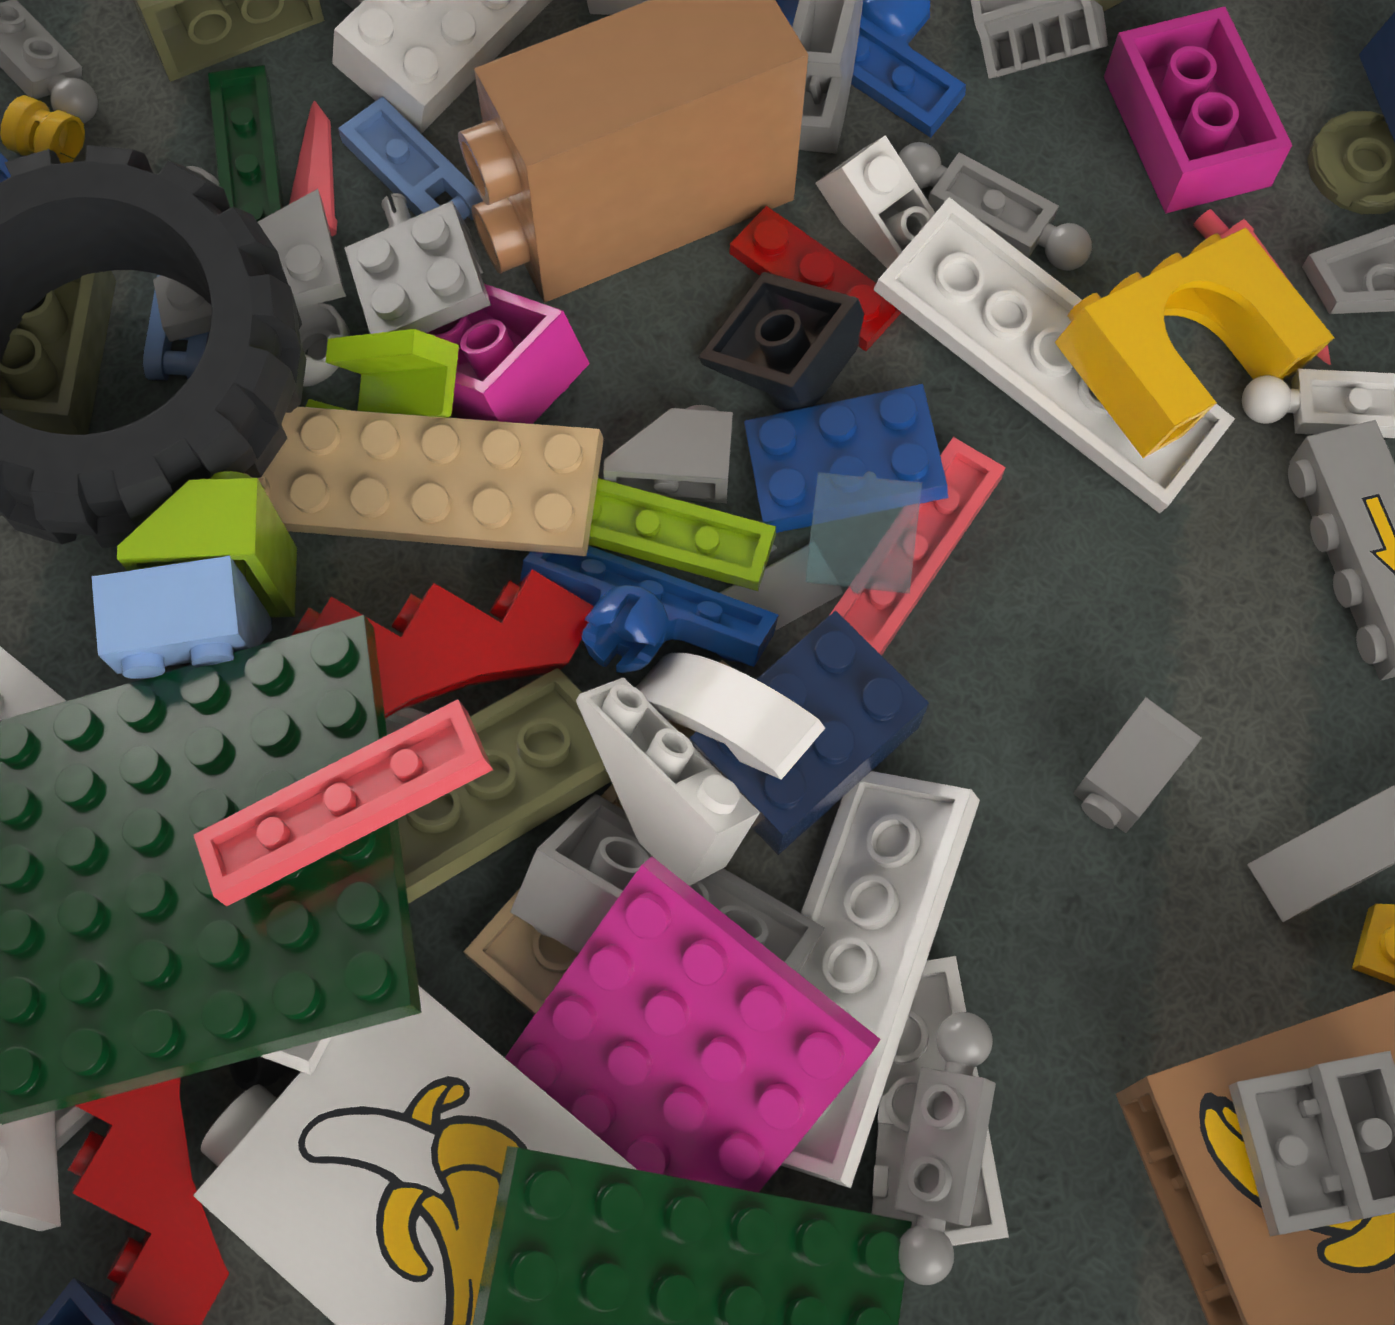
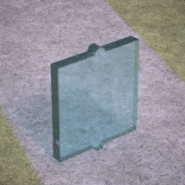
M872 471L866 472L864 477L818 472L805 582L850 587L852 592L857 595L861 594L864 589L910 594L922 483L876 478L875 473Z

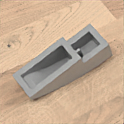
M799 0L792 28L808 53L799 150L837 153L852 82L863 0Z

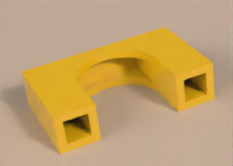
M1245 227L1223 239L1218 233L1208 237L1184 258L1180 253L1169 256L1157 265L1150 275L1144 278L1139 272H1136L1121 281L1109 295L1103 298L1098 293L1087 296L1070 310L1067 317L1071 323L1058 337L1055 344L1142 458H1145L1184 436L1217 404L1172 345L1166 331L1164 316L1185 317L1210 329L1225 343L1253 380L1265 375L1274 376L1282 380L1290 377L1298 369L1305 367L1334 339V336Z

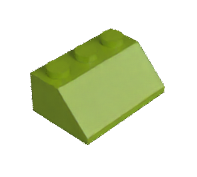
M224 471L215 473L213 477L211 476V479L188 480L117 546V560L127 571L231 556L270 617H295L297 547L258 478H251L240 472Z

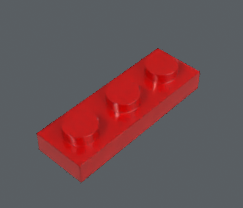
M768 206L730 243L729 254L760 276L763 272L858 298L865 314L859 335V347L864 351H867L902 313L874 291L876 283Z

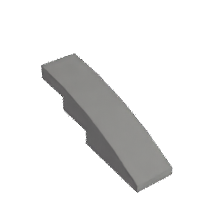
M1395 785L1247 864L1283 923L1395 864Z

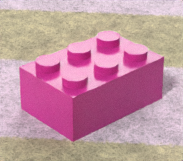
M1226 7L1118 33L1104 79L1165 214L1271 187L1292 147V143Z

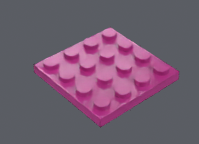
M651 856L637 870L505 1056V1059L637 1170L759 1193L871 1055L881 1039Z

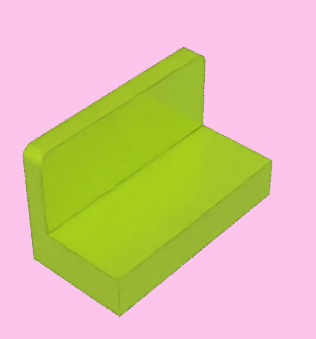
M417 329L328 338L325 363L361 374L357 411L449 418L452 414L459 350L458 344Z

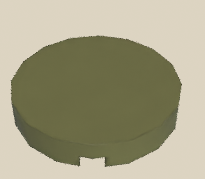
M1350 111L1330 119L1312 142L1307 158L1310 177L1321 194L1340 208L1359 214H1384L1395 209V142L1387 123L1383 121L1384 115L1372 111Z

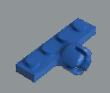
M776 0L792 27L799 0ZM863 0L851 85L931 138L965 97L966 84L909 46L911 40L930 18V0Z
M588 546L587 556L530 552L523 560L520 581L533 569L594 606L585 618L589 623L583 629L582 639L589 655L603 667L610 663L616 653L623 656L616 665V672L620 673L642 669L651 662L663 643L671 639L691 643L715 652L723 659L742 662L754 667L772 639L779 617L776 613Z

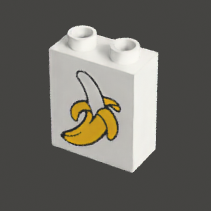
M419 985L422 1013L332 1037L312 1075L300 1072L278 1098L261 1084L249 1088L220 1115L201 1144V1152L218 1167L193 1196L335 1325L473 1324L507 1146L637 1170Z

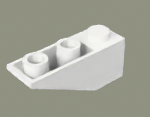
M886 135L855 153L815 183L840 222L887 269L935 214V211Z
M624 677L580 693L576 703L638 842L657 861L689 886L726 867L760 812L739 792V789L732 781L725 778L693 747L691 741L684 734L677 731L647 701L645 695L633 687Z

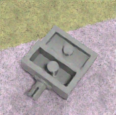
M399 193L391 194L394 205L386 196L382 200L381 205L385 211L389 227L384 231L344 248L370 334L417 329L427 333L491 305L481 277V273L484 272L469 228L453 201L411 218L405 196Z
M1391 1051L1317 1064L1308 1069L1238 1081L1229 1085L1270 1237L1395 1213V1064Z

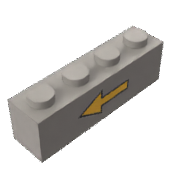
M1376 420L1307 436L1289 461L1288 479L1293 493L1299 498L1304 497L1312 516L1310 531L1315 546L1319 551L1327 552L1335 571L1333 588L1337 600L1343 607H1350L1358 626L1356 642L1359 653L1367 664L1374 665L1381 681L1395 677V463Z

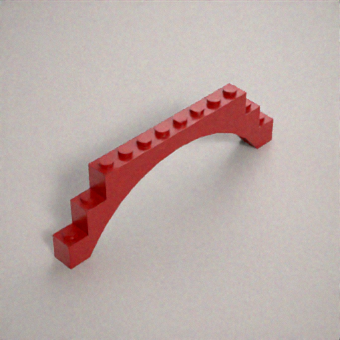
M533 569L518 585L510 580L506 583L489 612L499 618L498 621L435 583L431 585L422 599L410 594L391 625L392 628L401 633L400 636L367 618L375 631L385 719L402 709L467 686L545 675L556 668L562 669L569 663L582 640L583 629L589 623L585 618L594 606ZM331 596L321 614L309 607L292 635L358 617L362 614ZM180 1078L74 1105L111 1125L104 1136L91 1130L68 1168V1171L80 1176L73 1187L72 1193L147 1231L141 1243L131 1237L128 1238L108 1272L106 1278L117 1283L111 1293L112 1304L154 1325H201L229 1276V1272L219 1252L202 1203L193 1196L197 1190L192 1179L181 1108Z

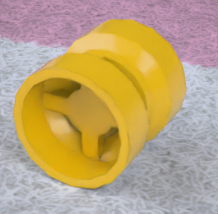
M22 95L14 99L6 109L1 122L0 136L3 145L8 150L22 156L50 149L57 154L61 163H69L74 161L83 148L85 129L79 117L61 110L50 112L49 107L44 102Z

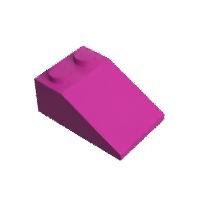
M484 284L491 303L490 306L427 332L430 335L459 345L452 414L458 419L533 424L568 389L570 384L590 363L563 310Z

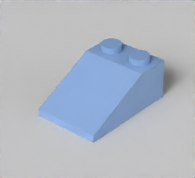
M231 556L91 576L98 656L117 674H122L126 678L146 679L162 675L167 666L192 663L194 667L232 661L234 660V652L260 645L272 631L269 613Z

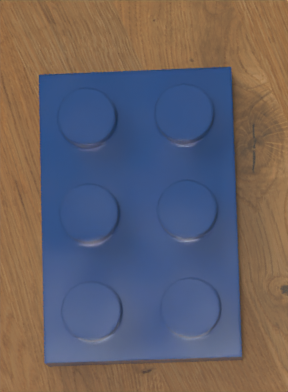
M923 384L744 421L762 522L776 526V533L948 498L946 477Z

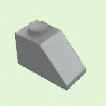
M694 405L687 409H669L604 459V480L677 500L727 503L733 412L718 411L716 408L707 405Z
M1145 697L1073 794L1083 801L1081 804L1082 810L1094 822L1108 829H1113L1117 826L1127 833L1202 738Z

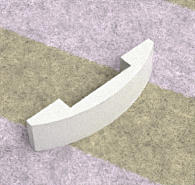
M670 653L663 656L635 687L645 695L647 701L667 721H673L726 744L739 762L781 780L825 729L818 718L767 685L727 665L689 653Z

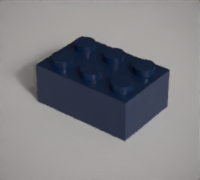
M836 610L756 679L818 718L825 727L782 780L739 762L728 746L699 732H695L689 738L693 747L725 778L732 781L739 789V792L760 812L751 827L777 855L783 852L919 728L929 705V702Z

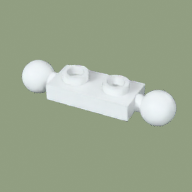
M1298 369L1291 380L1292 389L1282 379L1265 375L1252 380L1246 386L1242 395V406L1249 418L1258 423H1273L1283 418L1287 413H1293L1294 428L1297 434H1319L1376 420L1383 438H1395V373Z

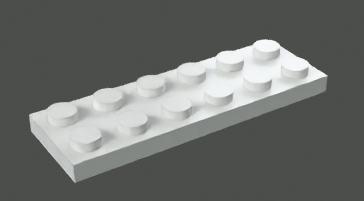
M950 197L883 273L874 287V291L1159 514L1170 505L1235 420L1232 415L1216 404L1184 436L1142 458L1055 344L1058 337L1071 323L1067 317L1068 313L1082 299Z
M871 771L843 796L801 912L802 915L825 928L799 974L881 1040L781 1166L851 1188L980 800L972 789Z

